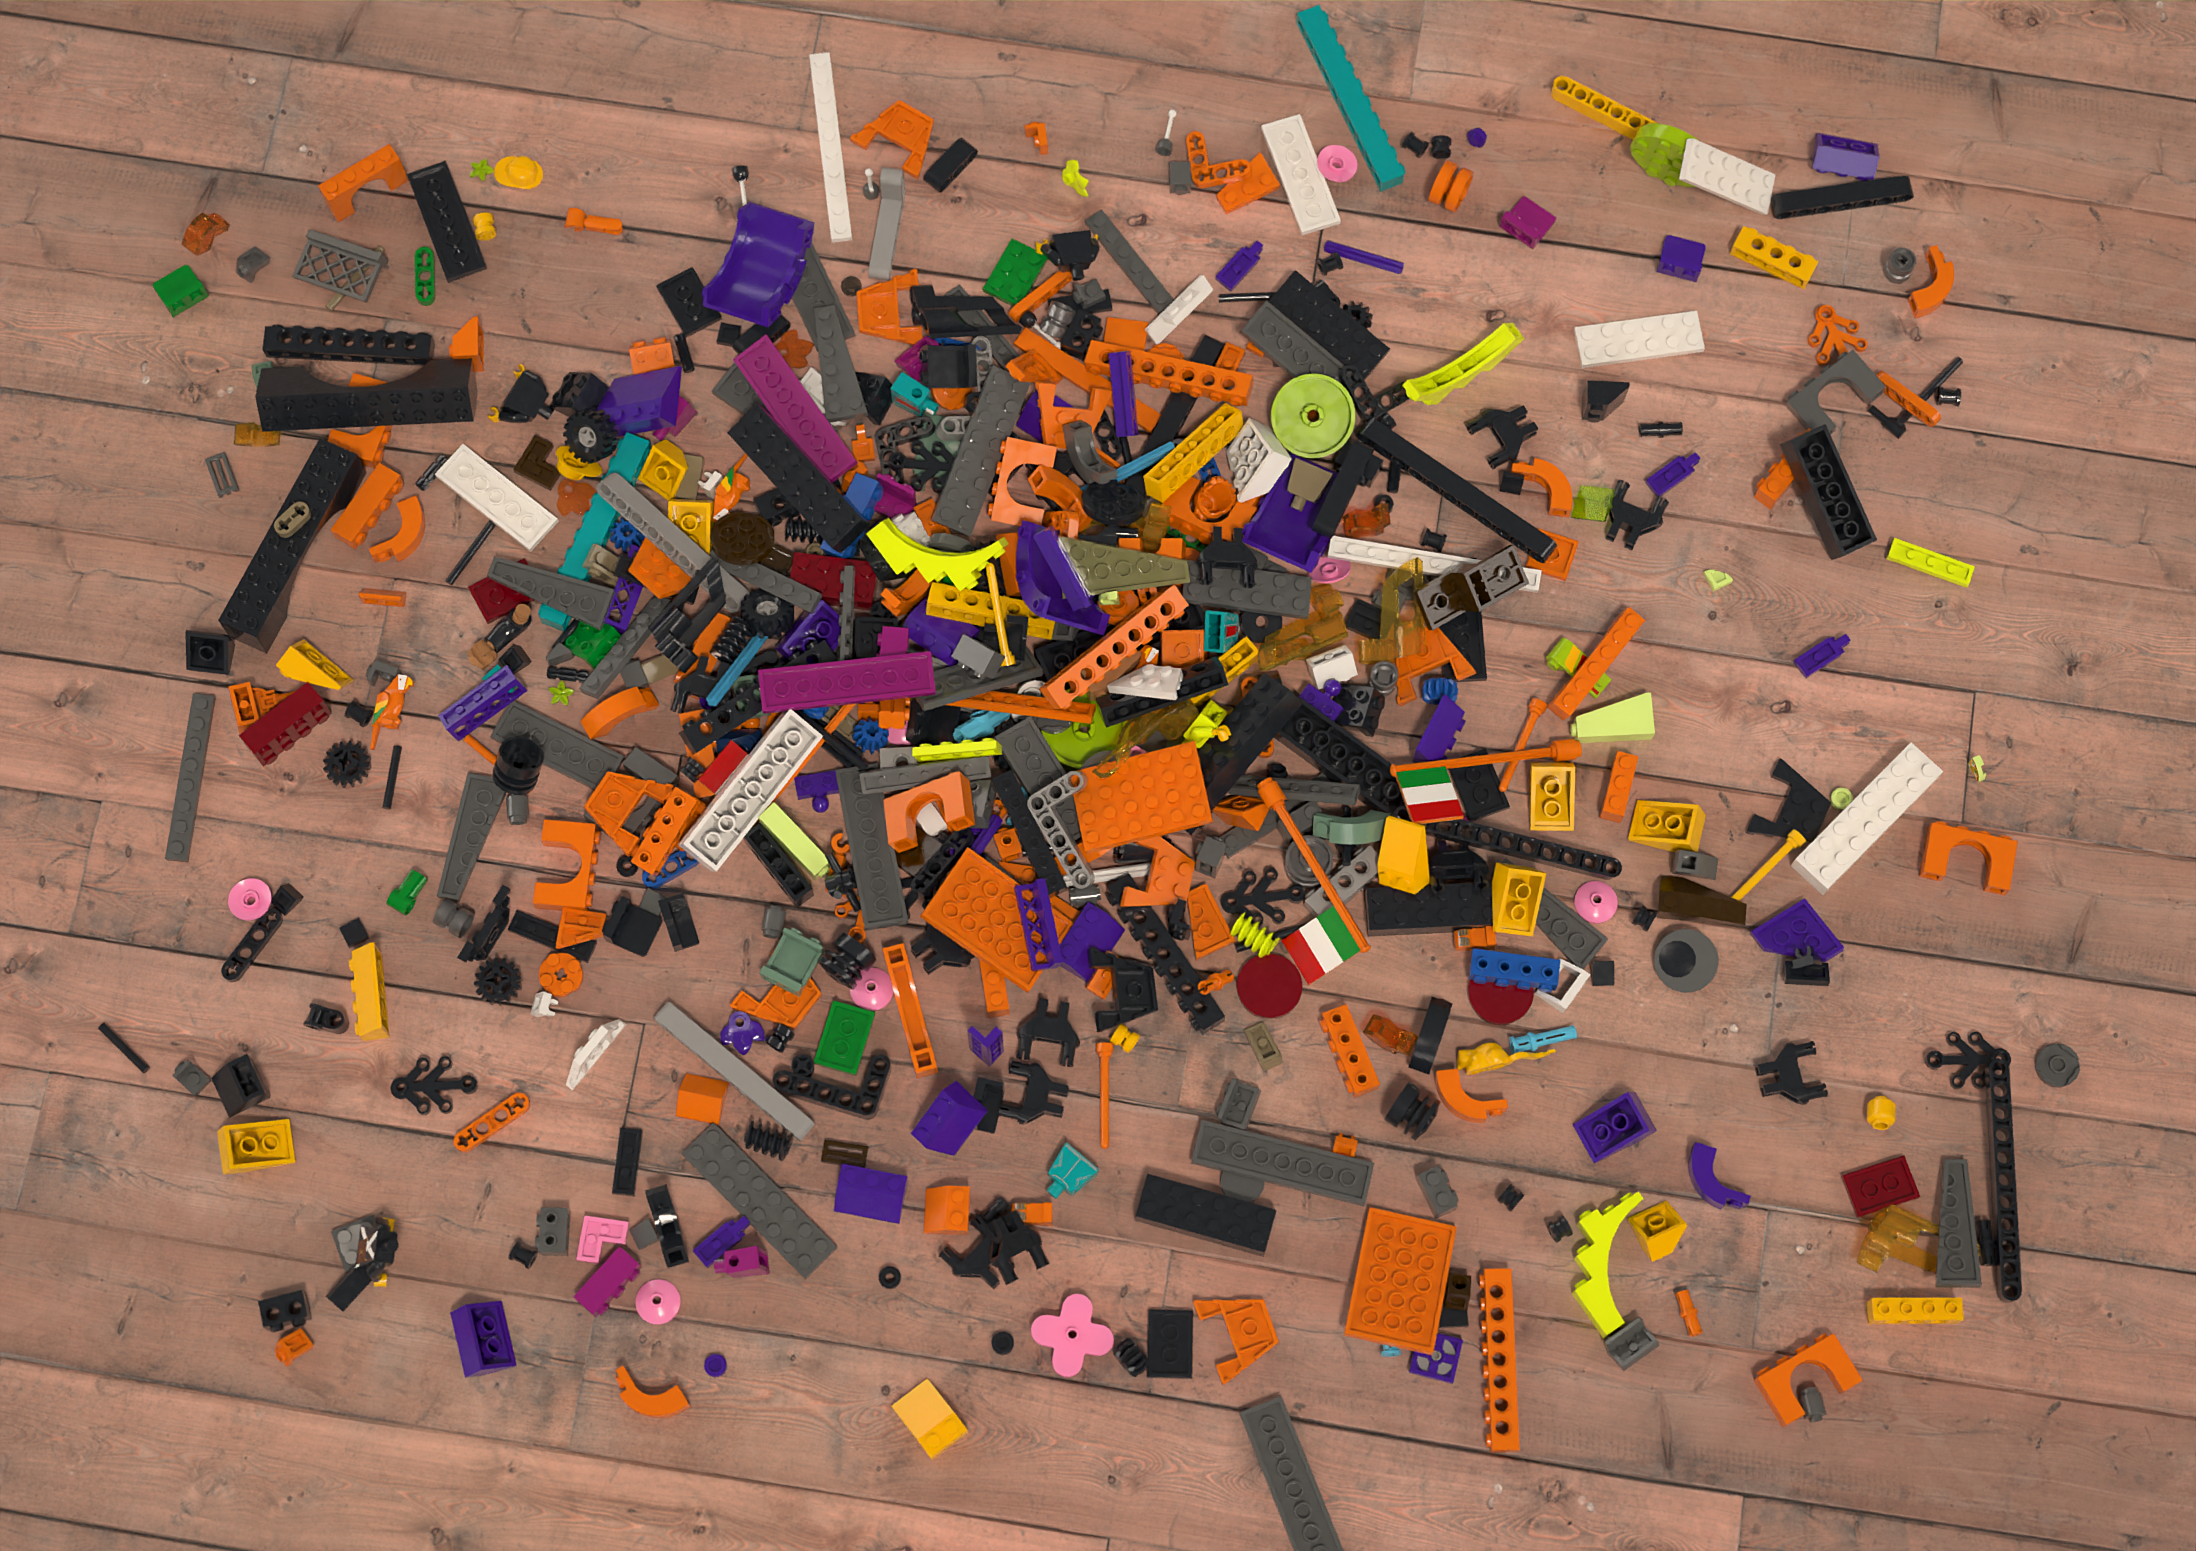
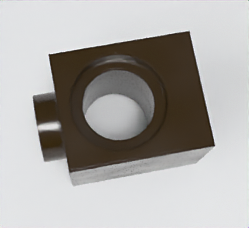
M1449 1273L1446 1285L1445 1308L1467 1311L1471 1296V1276Z

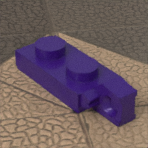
M1257 240L1250 248L1247 246L1245 248L1242 247L1215 276V280L1231 292L1256 266L1261 258L1258 255L1263 251L1264 245Z
M1696 452L1688 458L1679 456L1649 477L1645 483L1657 497H1661L1689 477L1695 471L1693 467L1699 463L1701 458Z
M1844 634L1837 640L1834 637H1828L1796 658L1794 664L1807 679L1839 658L1845 652L1842 648L1847 646L1851 640L1847 634Z
M743 1216L736 1223L733 1219L730 1222L724 1223L693 1249V1252L708 1269L714 1264V1260L720 1259L725 1251H729L745 1236L743 1231L751 1225L750 1221Z

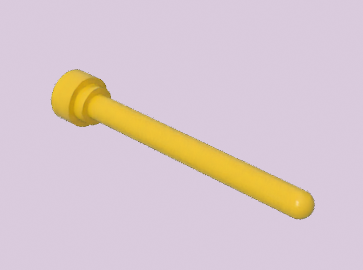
M988 563L986 565V572L1000 654L1005 656L1001 666L1016 664L1015 656L1012 655L1008 647L995 568L992 563Z
M1793 829L1787 835L1786 843L1731 898L1740 901L1793 848H1800L1806 842L1805 838L1797 830Z

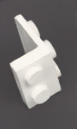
M915 512L904 516L901 513L891 519L900 531L912 540L929 548L931 538L926 533L921 520Z

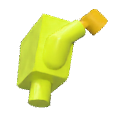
M1210 700L1183 736L1186 739L1182 744L1195 741L1197 748H1201L1209 738H1214L1215 735H1218L1220 741L1228 740V736L1231 735L1229 728L1226 725H1219L1233 709L1226 712V710Z

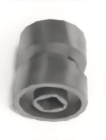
M1900 247L1895 249L1884 267L1886 279L1894 284H1901L1907 281L1916 265L1915 254L1907 248Z
M1051 301L1047 310L1049 316L1044 317L1040 329L1052 337L1063 339L1068 330L1067 324L1072 322L1076 311L1065 304Z
M1388 661L1376 663L1370 673L1369 687L1376 688L1384 697L1390 695L1395 690L1398 680L1396 666Z
M446 899L437 909L433 923L440 928H448L449 933L462 938L471 927L474 914L464 908L459 910V906L456 903Z

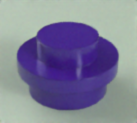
M1474 128L1467 133V138L1472 146L1481 148L1486 143L1487 135L1482 129Z

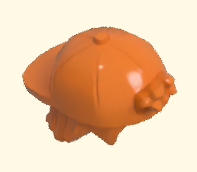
M1221 476L1210 478L1194 496L1193 514L1198 519L1205 521L1206 518L1215 519L1222 514L1228 513L1232 506L1236 504L1237 494H1234L1236 490L1232 488V483H1228V480Z

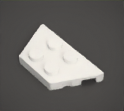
M1149 664L1109 683L1107 687L1109 693L1176 700L1178 697L1176 691L1180 690L1183 673L1181 668Z
M617 1019L592 1031L588 1037V1043L584 1047L581 1046L574 1054L575 1059L568 1075L567 1087L572 1091L623 1030L626 1023Z

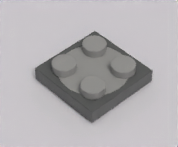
M374 1215L331 1231L345 1273L356 1263L360 1227L374 1228L373 1221L376 1219Z

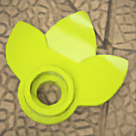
M1073 159L1067 161L1066 168L1062 171L1063 182L1073 187L1079 195L1087 197L1088 193L1085 188L1089 181L1079 174L1078 161Z

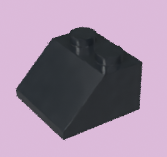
M1587 381L1582 395V420L1592 423L1603 421L1624 402L1630 382Z

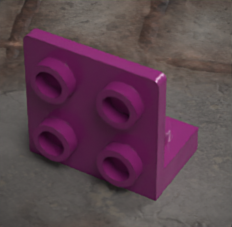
M1523 196L1511 212L1506 211L1502 216L1500 228L1531 249H1534L1557 218L1526 196Z
M927 336L923 337L894 360L898 368L907 372L909 377L922 384L920 373L923 369L922 363L919 360V352L922 350V346L925 345L939 346L937 341Z
M878 473L876 479L883 487V496L879 502L877 501L874 512L890 520L898 514L902 513L904 516L914 512L913 507L917 506L914 489L908 484L902 485L896 482L888 474L882 475Z

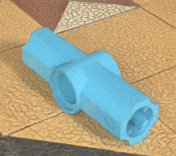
M988 710L976 711L970 715V720L955 728L953 733L954 739L961 743L963 740L974 741L978 737L988 736L995 731L994 728L1008 720L1011 713Z

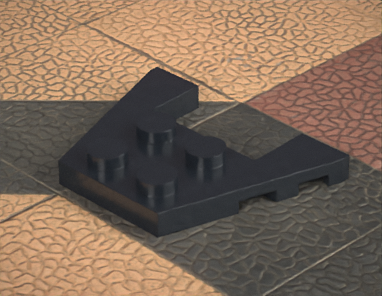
M1779 758L1771 778L1791 786L1788 796L1775 823L1754 814L1746 833L1750 835L1760 834L1766 837H1784L1787 839V835L1795 829L1805 838L1806 842H1813L1817 837L1831 802L1783 759Z
M505 885L501 886L492 901L495 909L492 913L489 912L483 921L485 925L481 931H477L472 938L473 943L466 942L457 957L459 960L466 963L467 961L473 962V960L481 961L487 959L509 923L510 909L507 906L510 903V897L507 895L511 892L510 888Z
M1094 947L1087 950L1089 969H1110L1116 1011H1097L1095 1013L1097 1032L1111 1029L1155 1013L1158 1010L1154 970L1152 967L1129 959H1120L1114 954L1100 952Z

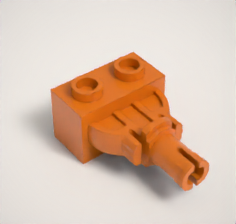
M250 682L228 686L239 734L295 691L275 694L274 689L266 691L261 688H251Z

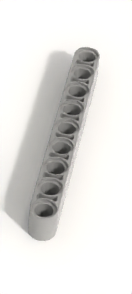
M611 473L597 484L598 494L692 579L711 559L704 550L619 474ZM720 566L726 604L723 607L731 613H736L740 609L741 600H744L746 594L749 596L750 594L745 587ZM706 577L700 586L710 594Z
M667 1002L653 1017L661 1027L798 1141L801 1142L815 1126V1123L673 1004Z

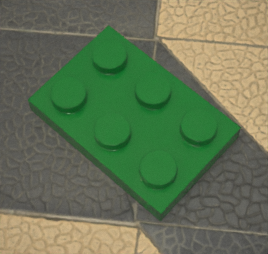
M1012 238L984 285L983 292L1014 307L1028 296L1048 258L1044 254H1038L1035 249Z
M833 1000L814 1064L856 1076L876 1015L875 1012Z

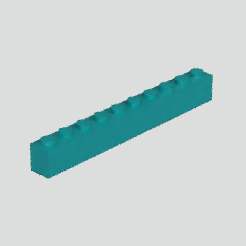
M1316 5L1298 12L1296 24L1380 192L1402 184L1406 174L1405 168L1402 163L1398 162L1394 146H1390L1388 134L1385 129L1381 128L1379 116L1376 112H1373L1369 96L1364 95L1362 82L1359 78L1355 77L1353 64L1351 61H1347L1344 46L1342 44L1339 45L1336 30L1334 27H1330L1326 11H1322L1320 5Z
M626 432L625 437L619 440L617 445L618 451L615 456L611 457L608 465L609 470L607 474L602 476L600 482L611 473H617L634 487L652 449L650 441ZM596 492L592 497L590 510L586 511L583 516L581 529H577L573 539L575 542L572 548L569 547L566 551V561L563 567L560 566L558 568L557 574L589 582L592 577L582 565L592 544H598L605 549L611 537L610 529L615 528L613 523L618 522L621 515ZM541 604L538 611L542 624L563 632L572 617L544 604Z

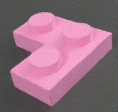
M584 1216L576 1260L600 1264L603 1242L626 1245L629 1222Z

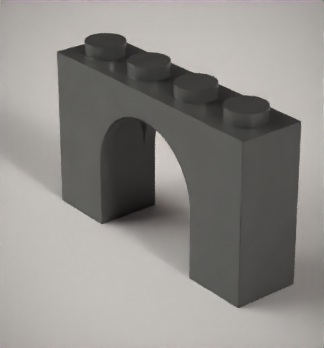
M1854 350L1849 353H1842L1837 358L1838 362L1833 366L1827 365L1822 369L1819 377L1809 379L1804 384L1805 388L1800 392L1794 391L1787 398V408L1806 430L1808 428L1812 430L1826 424L1830 435L1835 432V423L1822 410L1818 402L1819 393L1829 384L1844 383L1851 386L1867 405L1885 392L1886 386Z
M637 747L633 749L623 762L624 769L640 780H653L656 783L665 785L668 783L674 787H679V779L675 773ZM648 796L646 803L639 810L631 813L622 829L640 838V832L643 828L650 826L653 821V815L659 808H663L665 804ZM586 811L584 813L585 820L589 823L596 824L597 828L607 835V833Z

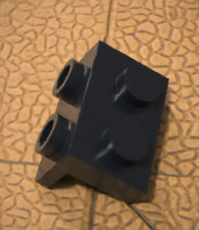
M1178 898L1176 905L1172 903L1168 913V932L1176 940H1189L1191 926L1182 923L1187 901Z

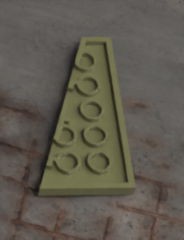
M1058 535L1090 595L1189 583L1191 581L1188 560ZM1062 591L1063 599H1066V597H1065V595H1064V593H1063V591Z

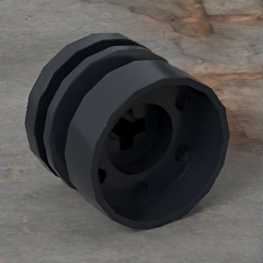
M512 737L502 742L492 771L493 781L496 786L504 792L515 795H522L532 791L536 786L544 761L543 750L536 742L525 737Z
M840 932L832 942L833 947L838 952L834 953L826 950L825 955L828 959L820 957L818 963L833 980L854 990L857 983L852 978L858 981L862 980V976L857 969L868 972L877 959L857 940L844 932Z
M1409 1081L1384 1120L1395 1128L1403 1121L1406 1122L1404 1134L1407 1135L1412 1127L1416 1130L1411 1138L1416 1141L1418 1137L1428 1130L1434 1121L1441 1102L1436 1099L1431 1107L1427 1104L1432 1096L1429 1094L1422 1101L1419 1100L1422 1089Z

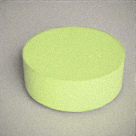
M1837 788L1830 796L1831 805L1837 810H1844L1853 801L1852 793L1846 788Z

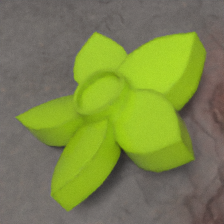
M483 159L479 164L471 162L474 170L469 176L471 178L479 175L480 180L484 182L486 175L493 173L494 170L488 166L487 160Z
M563 681L558 684V689L555 687L548 688L551 694L554 695L551 704L561 701L564 705L568 706L567 697L571 696L574 690L566 688Z

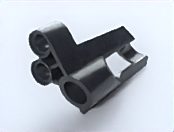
M914 285L910 287L913 325H922L930 339L1019 334L1022 329L1020 325H1016L1008 317L1004 308L992 296H935L932 285ZM985 310L997 326L974 327L960 319L958 311Z
M711 558L648 626L658 642L655 647L684 674L699 659L689 648L726 604L718 559ZM707 577L711 600L690 621L683 614L685 602L688 596Z

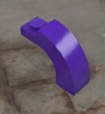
M1695 1142L1691 1148L1688 1170L1691 1183L1696 1192L1703 1200L1718 1209H1722L1726 1202L1729 1203L1728 1206L1735 1209L1745 1208L1749 1204L1751 1196L1724 1187L1717 1181L1714 1175L1713 1162L1717 1148Z

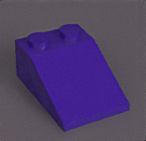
M1626 1092L1573 1124L1593 1163H1597L1657 1131L1636 1092Z

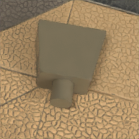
M1295 458L1287 489L1288 493L1295 495L1290 507L1302 512L1306 501L1316 504L1334 475Z

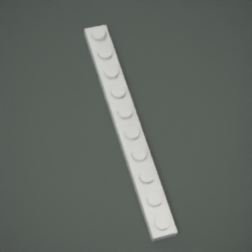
M830 53L810 54L832 243L851 241V225Z
M1338 536L1332 537L1328 552V558L1433 576H1441L1462 563L1476 564L1482 561ZM1523 567L1529 584L1519 590L1538 593L1542 570ZM1502 568L1500 570V577L1504 579L1506 571Z

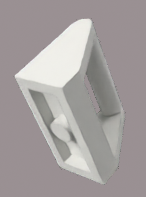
M1559 958V973L1564 968L1576 976L1577 979L1562 1000L1546 992L1539 991V988L1535 991V994L1563 1014L1586 983L1590 974Z

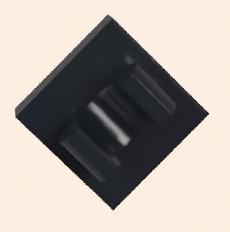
M1806 946L1807 954L1805 956L1802 953V949L1798 948L1795 950V954L1799 959L1792 960L1794 969L1804 970L1822 965L1821 957L1814 955V948L1812 946Z

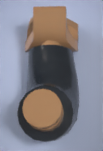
M525 604L517 605L490 631L485 640L481 639L467 652L469 661L473 666H477L481 670L486 669L496 660V653L527 630L532 620L529 606Z

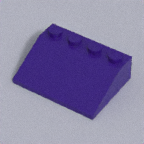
M676 366L613 380L599 404L598 410L602 409L605 411L604 416L609 414L611 417L609 421L615 422L616 426L613 428L618 430V435L615 438L625 436L626 432L637 434L676 426L682 367Z

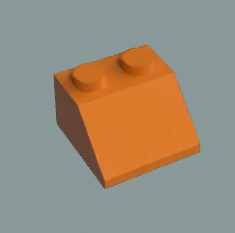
M474 316L453 336V344L449 345V355L452 359L472 358L474 372H484V332L478 316Z
M941 1186L926 1189L924 1234L969 1235L970 1186Z

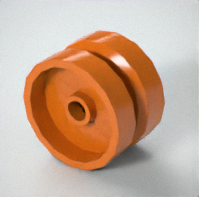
M1446 160L1433 184L1428 201L1439 205L1446 197L1445 209L1455 213L1467 195L1474 172L1467 168H1462L1457 174L1458 165L1450 160Z

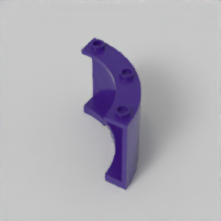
M748 202L738 210L735 235L730 250L724 258L723 265L702 291L703 306L769 327L782 314L780 309L783 304L788 305L799 285L807 260H804L806 249L811 248L815 222Z
M1289 452L1288 454L1292 459L1288 467L1282 472L1266 498H1261L1257 507L1259 510L1252 521L1244 525L1242 535H1244L1243 542L1312 573L1331 539L1312 531V528L1338 473ZM1295 458L1334 475L1317 503L1313 504L1306 501L1302 512L1290 507L1295 495L1287 492Z
M1023 520L1022 525L1018 529L1016 580L1027 607L1039 617L1104 635L1110 615L1105 613L1094 602L1086 608L1084 606L1073 612L1068 600L1063 599L1062 589L1033 535L1048 527Z

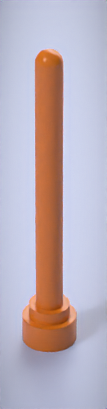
M1536 698L1531 699L1528 706L1530 715L1514 751L1524 750L1537 718L1545 713L1547 704L1544 701ZM1519 760L1509 761L1498 787L1501 792L1507 790Z
M1097 1043L1096 1053L1098 1058H1100V1146L1102 1149H1107L1109 1147V1058H1111L1113 1053V1043Z

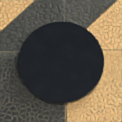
M1110 480L1105 484H1099L1098 482L1089 484L1082 494L1081 506L1083 511L1097 522L1112 526H1123L1134 523L1141 518L1145 508V499L1142 493L1134 486L1129 487L1117 483L1118 480Z

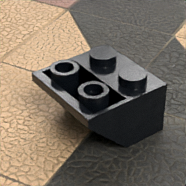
M569 372L563 378V384L560 389L553 395L549 407L571 417V415L586 408H597L609 387L592 373Z
M248 1054L227 1063L211 1078L229 1118L270 1098L255 1063Z

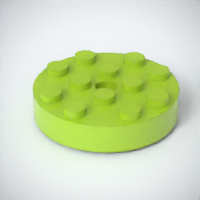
M1650 123L1641 126L1631 143L1630 149L1631 155L1646 170V174L1663 180L1669 186L1696 187L1679 180L1687 139L1696 138L1681 129L1665 124Z
M1305 374L1290 380L1278 392L1271 408V425L1276 438L1291 453L1304 458H1321L1336 452L1347 442L1355 425V407L1348 391L1335 379L1322 374ZM1310 410L1318 412L1319 418L1316 422L1308 420L1307 413Z
M1087 693L1081 697L1076 696L1072 701L1096 704V711L1091 724L1073 722L1067 730L1058 734H1049L1041 730L1043 737L1062 767L1071 772L1080 770L1085 761L1096 753L1102 751L1122 753L1127 740V721L1106 728L1100 716L1096 700L1090 701ZM1081 727H1088L1090 729L1088 734L1078 730Z

